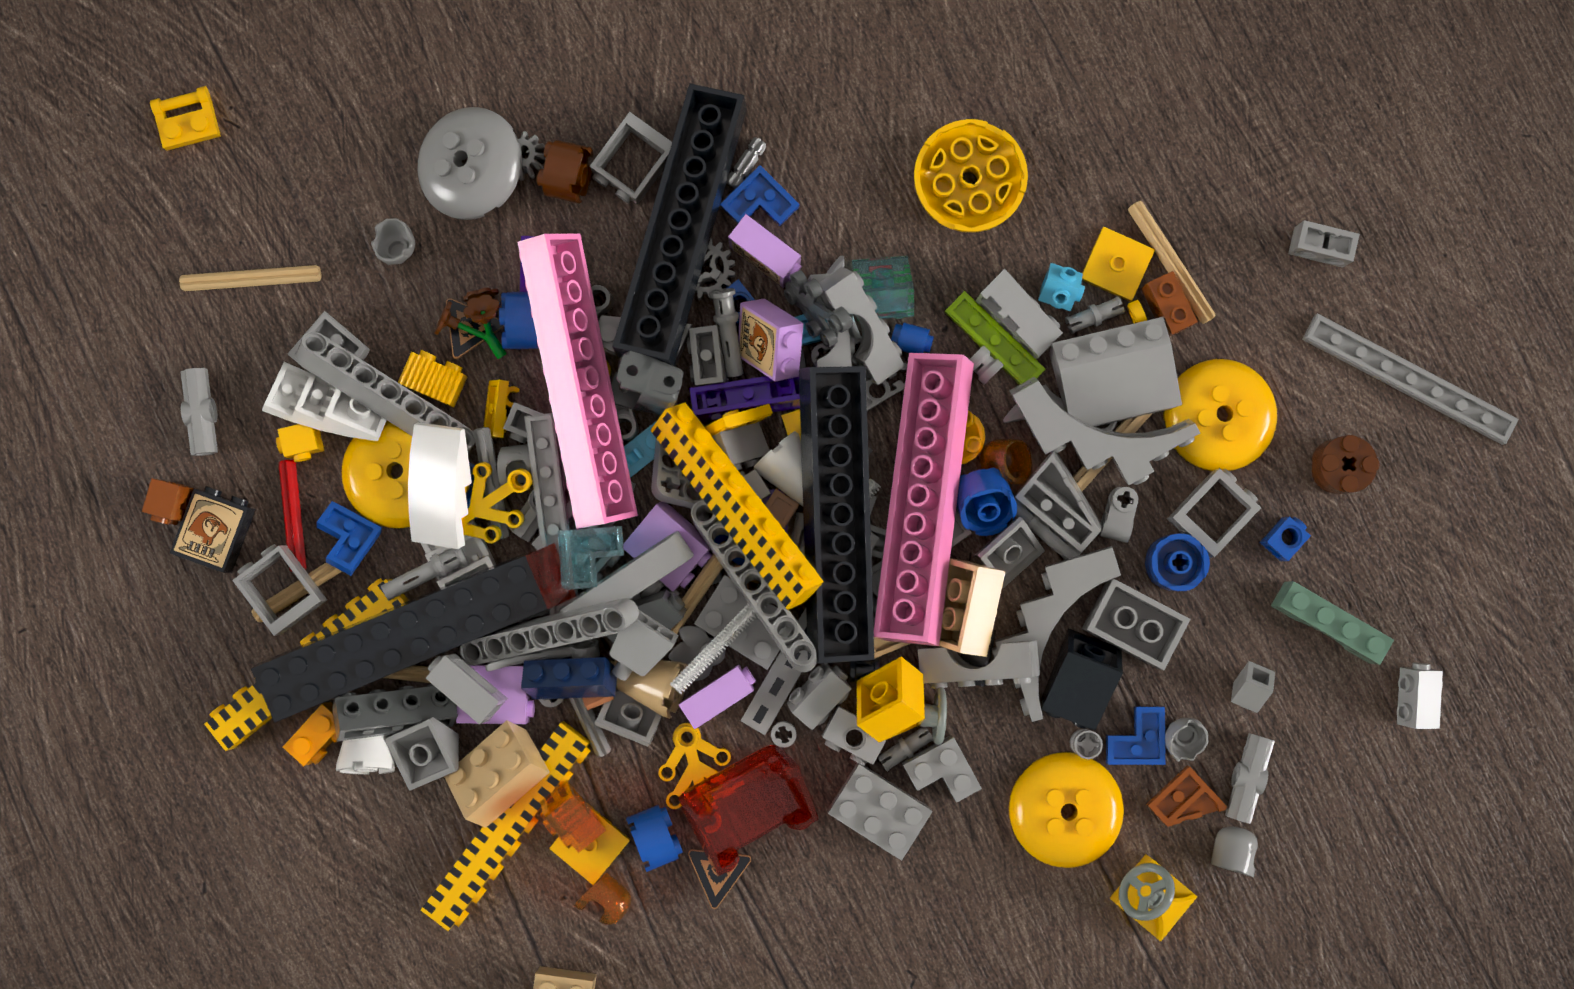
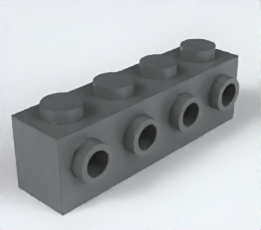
M432 683L422 688L404 686L396 691L388 692L384 689H377L362 695L345 693L335 698L332 707L337 741L396 734L432 717L447 727H454L458 717L456 704Z

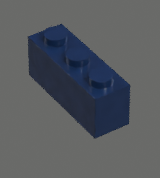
M606 657L524 661L521 689L534 700L615 697L617 677L612 673L615 666Z

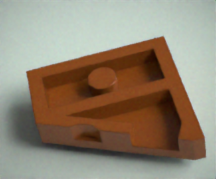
M1188 765L1146 804L1167 827L1188 819L1203 817L1202 815L1212 812L1224 811L1228 808Z

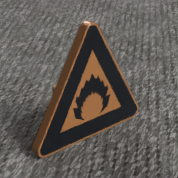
M453 299L446 300V304L448 301L452 302L450 308L451 316L460 319V322L483 333L486 332L482 323L473 322L471 318L465 317L463 310L467 305ZM494 317L491 319L490 323L494 334L504 328V325H500L498 318ZM449 327L452 356L454 359H459L485 341L462 329L456 328L455 330Z
M691 849L688 852L711 908L717 909L751 862V857L743 854Z

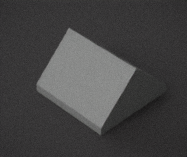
M1021 517L1012 520L1007 525V528L999 532L973 555L981 565L1005 571L1002 588L1007 586L1045 551Z
M616 688L614 699L604 703L594 725L648 747L653 740L662 716Z
M434 717L384 739L409 791L459 769V734Z

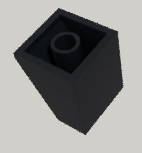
M1068 628L1042 695L1041 710L1051 717H1061L1069 720L1079 728H1089L1095 731L1123 674L1122 650Z

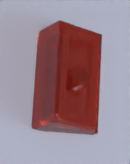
M555 543L526 555L528 564L548 609L577 596Z

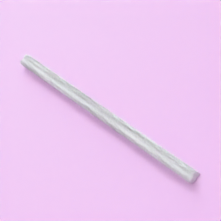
M869 479L870 498H872L871 495L874 496L873 493H877L875 490L879 491L878 487H880L872 479ZM802 547V549H800V551H801L802 554L805 556V554H804V547ZM748 603L724 627V630L722 629L711 640V643L691 661V664L689 663L683 669V672L681 671L678 677L670 683L680 694H682L681 691L685 692L684 688L688 689L689 683L692 684L691 680L695 681L694 677L698 678L697 675L700 676L699 672L703 673L702 669L705 671L704 667L708 668L707 664L711 665L709 662L713 663L712 659L716 660L715 656L718 658L717 654L720 655L719 651L723 652L722 648L726 649L724 646L728 647L727 643L731 644L730 641L733 642L732 638L736 639L735 635L738 637L737 633L741 634L740 630L743 631L742 628L746 629L745 625L749 626L747 623H751L750 620L753 621L752 617L756 618L755 612Z

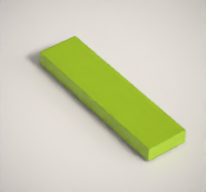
M965 291L945 310L944 313L980 347L984 345L990 351L992 358L999 359L1004 364L1002 369L1019 385L1033 377L1037 379L1046 370Z

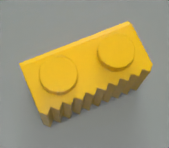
M423 350L420 351L419 355L411 352L398 383L451 407H455L467 380V376L461 373L463 368L449 361L446 362L445 366L435 362L436 356Z

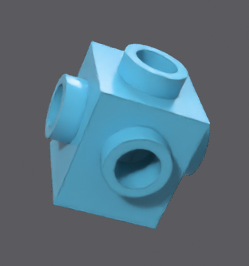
M1050 263L1041 285L1038 301L1050 304L1054 308L1071 311L1074 302H1080L1084 293L1085 286L1081 285L1083 273L1077 272L1070 267H1062Z

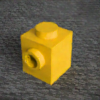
M300 424L277 429L279 437L276 438L278 451L284 457L294 459V462L310 460L311 454L324 451L320 430Z

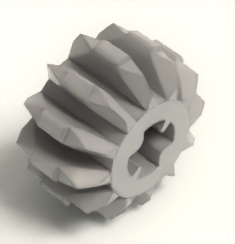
M523 131L520 139L516 136L517 142L520 143L522 154H528L527 159L522 158L520 181L525 179L526 173H528L531 179H534L535 174L533 170L539 171L544 169L539 162H545L546 160L542 153L544 152L545 145L543 143L538 144L539 138L536 135L529 138L527 132Z

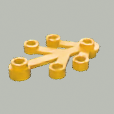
M480 462L474 466V483L468 515L461 518L464 535L484 539L485 542L490 544L495 543L501 538V529L496 525L483 528L468 524L475 517L504 523L510 528H517L524 523V514L519 510L506 512L490 507L513 492L522 493L531 487L533 482L532 475L526 469L519 468L512 471L508 475L507 483L484 497L486 480L492 474V467L487 462ZM480 466L485 467L487 471L485 476L479 474L478 469ZM518 475H523L526 478L524 485L518 482ZM470 485L465 487V493L468 492ZM512 514L518 516V524L511 521ZM489 529L495 531V539H491L488 536Z
M683 723L674 730L673 742L675 748L666 764H663L658 771L661 780L671 781L676 775L675 767L684 753L686 754L688 766L674 791L668 794L666 804L671 809L680 808L684 801L683 796L693 780L702 812L698 818V825L702 831L713 833L721 825V816L718 811L712 808L704 777L721 786L722 790L728 794L736 792L739 783L736 777L731 775L725 776L702 763L697 753V750L713 757L717 765L725 766L731 759L729 750L717 748L701 739L699 728L694 729L691 723ZM690 732L693 736L692 741H683L682 734ZM719 752H725L728 755V759L725 762L718 761L717 754ZM665 767L672 769L673 774L669 778L664 777L662 774V769ZM726 780H733L735 788L732 790L726 789L724 785ZM672 795L679 796L680 803L678 805L670 803L669 799ZM707 815L715 817L716 821L713 825L705 823Z

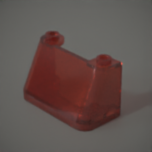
M769 745L759 749L690 787L679 797L683 812L713 870L718 876L730 872L736 867L740 859L737 850L779 826L786 824L791 829L803 830L819 820L798 764L777 745Z

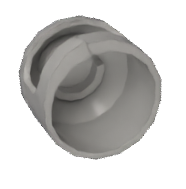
M528 444L501 447L497 461L500 487L507 483L508 475L516 469L523 468L531 473ZM518 475V482L526 483V478L523 475Z
M1234 826L1222 828L1216 835L1211 864L1254 877L1256 870L1254 868V857L1258 849L1257 838L1252 832Z

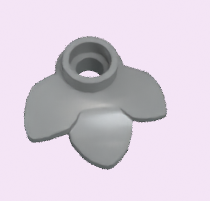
M683 626L679 629L683 642H680L672 649L669 659L689 665L714 638L709 637L698 626ZM722 648L723 652L719 651L720 655L717 654L718 658L715 656L716 660L712 659L713 663L709 662L711 665L707 664L708 668L704 667L705 671L702 669L703 673L699 672L700 676L697 675L698 678L694 677L695 681L703 680L709 676L712 667L718 665L724 659L725 649Z

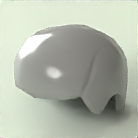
M390 218L375 226L376 237L374 241H371V245L380 261L388 265L402 264L413 254L416 244L415 238L406 223L397 218Z
M1180 718L1172 722L1165 732V746L1178 762L1181 759L1193 761L1198 754L1204 751L1208 744V731L1200 721L1194 718Z

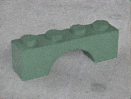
M1294 581L1284 582L1271 604V607L1295 621L1306 624L1341 644L1345 650L1369 664L1380 665L1394 642V639Z

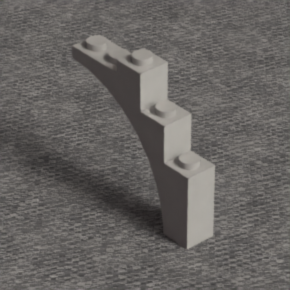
M1035 377L1009 390L1045 454L1052 453L1053 451L1056 454L1066 448V443L1070 441L1081 463L1087 470L1090 468L1095 470L1104 466L1108 462L1107 459L1111 457L1123 480L1128 485L1132 483L1138 485L1149 478V474L1154 472L1149 461H1159L1169 455V450L1178 445L1179 447L1189 445L1195 440L1194 437L1200 434L1196 424L1190 419L1168 428L1146 433H1120L1099 429L1079 421L1062 410L1049 397Z
M1110 546L1046 565V572L1041 575L1046 590L1052 589L1053 593L1020 603L1021 610L1016 611L1021 627L1027 626L1028 630L996 639L997 647L992 648L994 658L997 656L1003 643L1037 640L1040 669L1046 643L1064 612L1082 595L1097 585L1121 576L1113 547ZM1039 676L1031 677V683L1015 684L1016 689L1022 688L1024 698L1020 699L1024 716L1030 715L1032 722L1043 719L1039 698Z

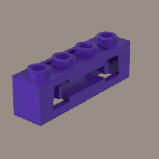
M764 376L689 388L693 413L701 423L716 421L722 418L723 414L730 411L738 410L742 412L770 404L772 412L800 408L799 377L784 379L779 382Z

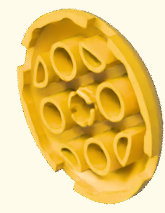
M976 119L955 121L935 131L921 148L914 169L915 189L923 208L938 223L960 232H982L1002 224L1020 205L1028 181L1026 160L1014 138L1005 130L1002 131L986 121ZM966 172L973 173L977 177V182L975 184L965 182L962 178L963 174Z
M1213 359L1190 367L1177 378L1182 405L1163 411L1166 428L1190 419L1200 431V434L1194 437L1195 440L1184 447H1179L1178 445L1174 448L1180 456L1189 463L1204 470L1214 471L1220 468L1222 471L1224 469L1231 471L1249 465L1263 454L1276 430L1277 407L1270 387L1256 371L1237 361ZM1219 407L1225 408L1228 413V420L1225 422L1220 421L1217 417V409Z
M387 420L378 441L359 438L351 440L342 462V483L352 506L367 520L384 527L406 528L410 527L408 477L412 436ZM401 464L403 468L402 475L397 479H393L391 475L392 466Z
M1071 752L1053 753L1034 761L1018 777L1010 795L1009 818L1017 840L1029 854L1051 866L1072 868L1095 861L1113 845L1123 822V799L1113 776L1097 761L1081 758ZM1065 804H1073L1075 808L1073 815L1067 819L1061 816L1062 807Z

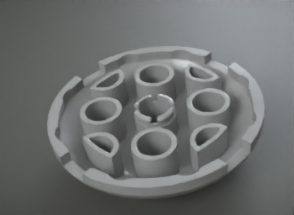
M467 107L455 110L437 121L423 140L417 163L421 189L432 206L447 216L461 220L484 217L485 213L495 207L499 208L514 191L521 173L522 151L512 126L497 113L480 107ZM468 157L466 164L463 166L462 160Z

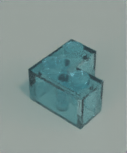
M622 526L558 530L561 585L563 589L597 587L595 558L624 555Z

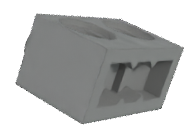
M1304 220L1294 227L1288 254L1343 268L1354 261L1360 234Z

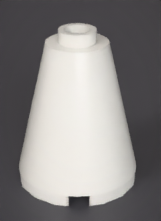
M794 431L779 442L776 448L771 449L754 466V469L757 470L760 476L803 506L801 436Z
M390 735L344 740L338 756L336 771L346 774H369V772L378 771L379 768V774L394 772L395 761L384 740Z

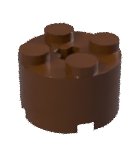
M560 140L548 141L544 149V157L546 158L544 169H540L538 172L537 185L543 187L545 196L580 204L582 202L579 198L580 195L586 196L591 183L592 171L590 165H588V157L593 158L592 148Z
M1346 435L1327 440L1318 446L1312 456L1311 471L1317 485L1326 492L1347 494L1363 490L1370 485L1376 476L1380 463L1374 449L1367 441L1354 435ZM1343 460H1345V462L1347 463V470L1342 469V466L1344 465Z

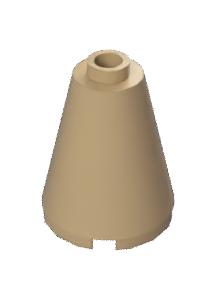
M615 660L610 662L615 666L618 661ZM660 660L644 677L632 671L626 681L617 678L616 688L662 717L670 719L672 718L670 712L676 713L685 693L681 691L682 694H680L670 683L688 665L683 662Z

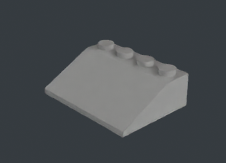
M1164 317L1058 341L1051 345L1049 356L1065 412L1083 423L1096 427L1182 405L1172 345Z

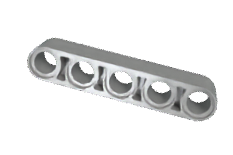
M676 531L564 604L560 611H571L622 598L631 599L690 560L694 554L679 531Z

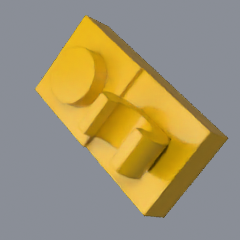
M489 381L483 427L490 428L492 438L504 437V433L507 430L503 429L508 418L506 417V408H512L513 405L509 401L508 395L510 392L518 393L520 390L515 386L508 387L509 381Z

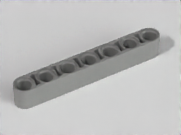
M312 331L303 335L296 352V360L302 367L411 436L413 435L414 424L417 422L465 429L467 451L469 454L475 444L474 434L470 428L324 335Z
M704 500L696 502L691 509V516L699 534L791 666L799 672L811 671L816 665L817 657L816 649L808 636ZM704 512L712 514V518L708 521H700L698 519L699 515ZM719 535L729 537L723 544L714 542V539ZM736 557L745 560L744 564L740 567H733L730 565V562ZM756 580L761 583V586L757 590L751 591L746 588L748 582ZM772 603L778 608L774 613L766 614L762 611L766 604ZM784 627H790L794 630V634L789 638H783L778 633ZM805 650L811 654V657L808 661L800 662L795 659V655L799 651Z
M622 598L511 624L461 645L460 655L467 664L478 665L616 634L637 620L639 610L636 603L632 600Z

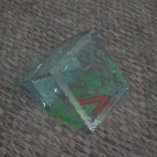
M908 256L852 260V271H856L864 282L862 288L865 294H868L874 300L877 306L875 312L879 318L901 319L914 316V286Z

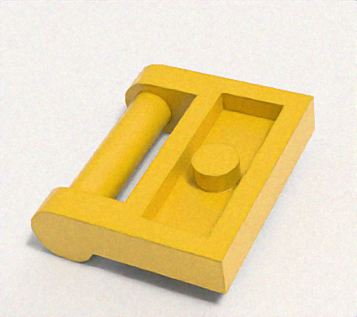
M206 86L197 88L195 92L165 100L160 98L150 100L162 147L166 151L221 137L211 96ZM196 103H201L202 106L201 110L167 118L165 112Z

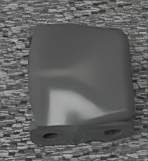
M628 351L621 356L618 363V372L615 373L611 384L615 405L662 415L665 409L673 407L677 401L682 386L683 371L653 357ZM619 385H620V388H623V389H626V390H629V391L626 392V393L621 392V391L619 390Z

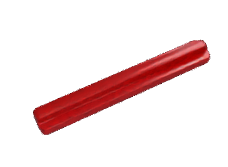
M294 460L279 461L278 465L286 544L306 570L296 462Z

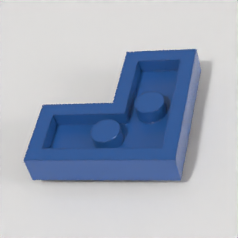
M759 165L720 204V207L737 224L745 214L750 217L761 207L781 226L800 207V204Z
M333 501L317 521L318 529L339 539L327 555L326 563L352 576L382 533V527Z
M1134 706V735H1106V764L1166 765L1165 707Z

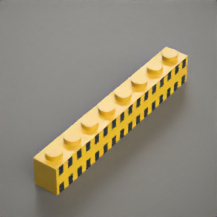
M686 402L665 409L650 431L785 608L789 610L806 602L824 582L814 567L798 549L797 545L774 518Z
M380 578L367 588L369 590L368 594L363 598L357 596L345 605L347 610L339 617L335 614L328 618L322 624L324 629L317 634L314 632L310 633L300 641V644L303 645L409 600L403 593L388 601L381 585L392 579H385L383 581ZM257 682L249 689L245 686L238 690L232 696L234 701L227 706L222 704L209 714L211 719L204 724L225 751L235 749L272 719Z
M565 721L558 725L539 751L550 773L489 826L481 828L422 907L421 911L447 931L454 924L460 927L469 915L466 908L472 901L475 904L478 903L487 891L483 887L489 878L494 881L504 868L500 864L506 855L513 856L522 844L518 841L519 837L524 831L527 834L531 832L539 821L535 817L541 808L546 811L555 800L556 796L552 794L558 785L564 787L573 775L569 770L575 762L581 764L591 750L587 748L590 742L585 736Z

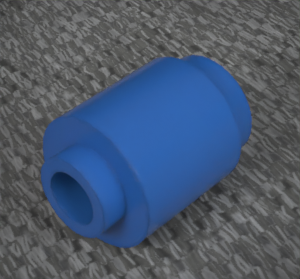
M896 323L891 341H894L901 351L906 353H929L934 336L929 335L930 329L908 323H903V325Z

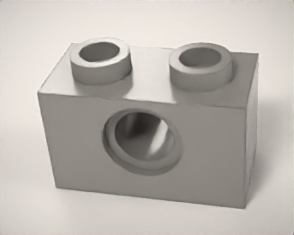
M839 705L836 707L822 734V737L826 739V746L837 752H840L841 748L852 753L850 759L863 766L867 762L872 765L875 763L886 742L885 740L879 743L857 726V715ZM850 730H859L862 733L861 741L856 745L849 744L846 741L847 733Z

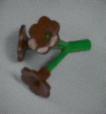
M482 288L470 291L463 297L464 302H467V307L463 310L465 317L471 318L473 322L482 323L486 331L485 333L461 323L460 319L451 316L450 308L452 302L448 301L434 334L438 335L446 326L455 330L459 328L484 339L497 359L506 355L507 352L502 348L501 343L493 333L490 323L491 319L496 316V311L500 308L499 301L494 299L499 294V290Z

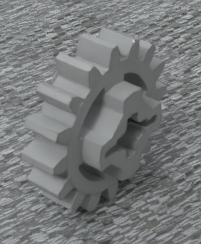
M710 238L707 249L708 253L703 263V267L710 263L711 272H704L699 277L695 291L698 300H702L704 294H708L709 299L713 300L710 298L709 293L722 289L723 286L729 287L731 283L728 278H734L736 275L734 271L729 270V268L735 266L734 260H727L731 255L730 250L722 252L723 243L719 242L716 246H713L712 238ZM719 258L722 260L724 265L723 274L721 273V271L716 269V264L718 263ZM704 283H715V285L710 287H702Z

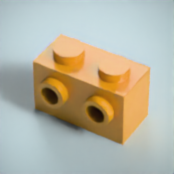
M331 702L321 704L283 746L303 767L312 763L315 765L319 763L328 753L325 749L332 742H338L332 711L333 704Z

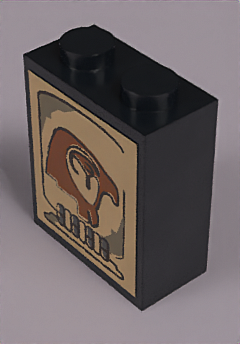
M205 486L204 490L194 489L170 554L223 573H232L256 509L247 506L248 500L233 495L231 500L221 497L222 491Z

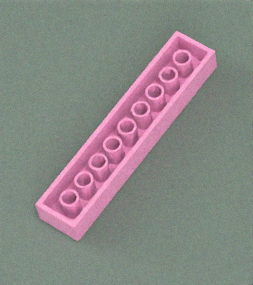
M542 234L519 241V257L523 266L525 286L530 300L531 315L537 334V344L540 349L543 373L546 378L549 402L552 407L555 431L559 441L561 460L564 466L567 480L566 485L570 495L576 529L638 516L581 235Z
M909 353L874 623V637L884 641L939 646L974 367V363L964 355Z

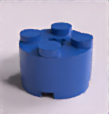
M528 292L502 293V307L499 308L500 325H504L505 331L502 332V348L538 349L537 334L531 315Z
M996 468L980 469L960 476L956 508L963 526L967 530L975 531L977 535L981 536L994 535L1007 528V523L1011 518L1014 520L1017 514V503L1007 479Z
M1181 533L1166 535L1157 539L1150 545L1145 558L1146 572L1152 583L1167 591H1188L1195 588L1206 577L1210 566L1206 548L1193 536ZM1172 560H1181L1182 565L1173 566Z
M659 805L626 817L628 824L633 822L635 824L630 829L642 862L649 861V863L644 865L646 872L679 859L678 855L683 853L676 834L670 836L667 827L672 826V822L666 807L660 809Z

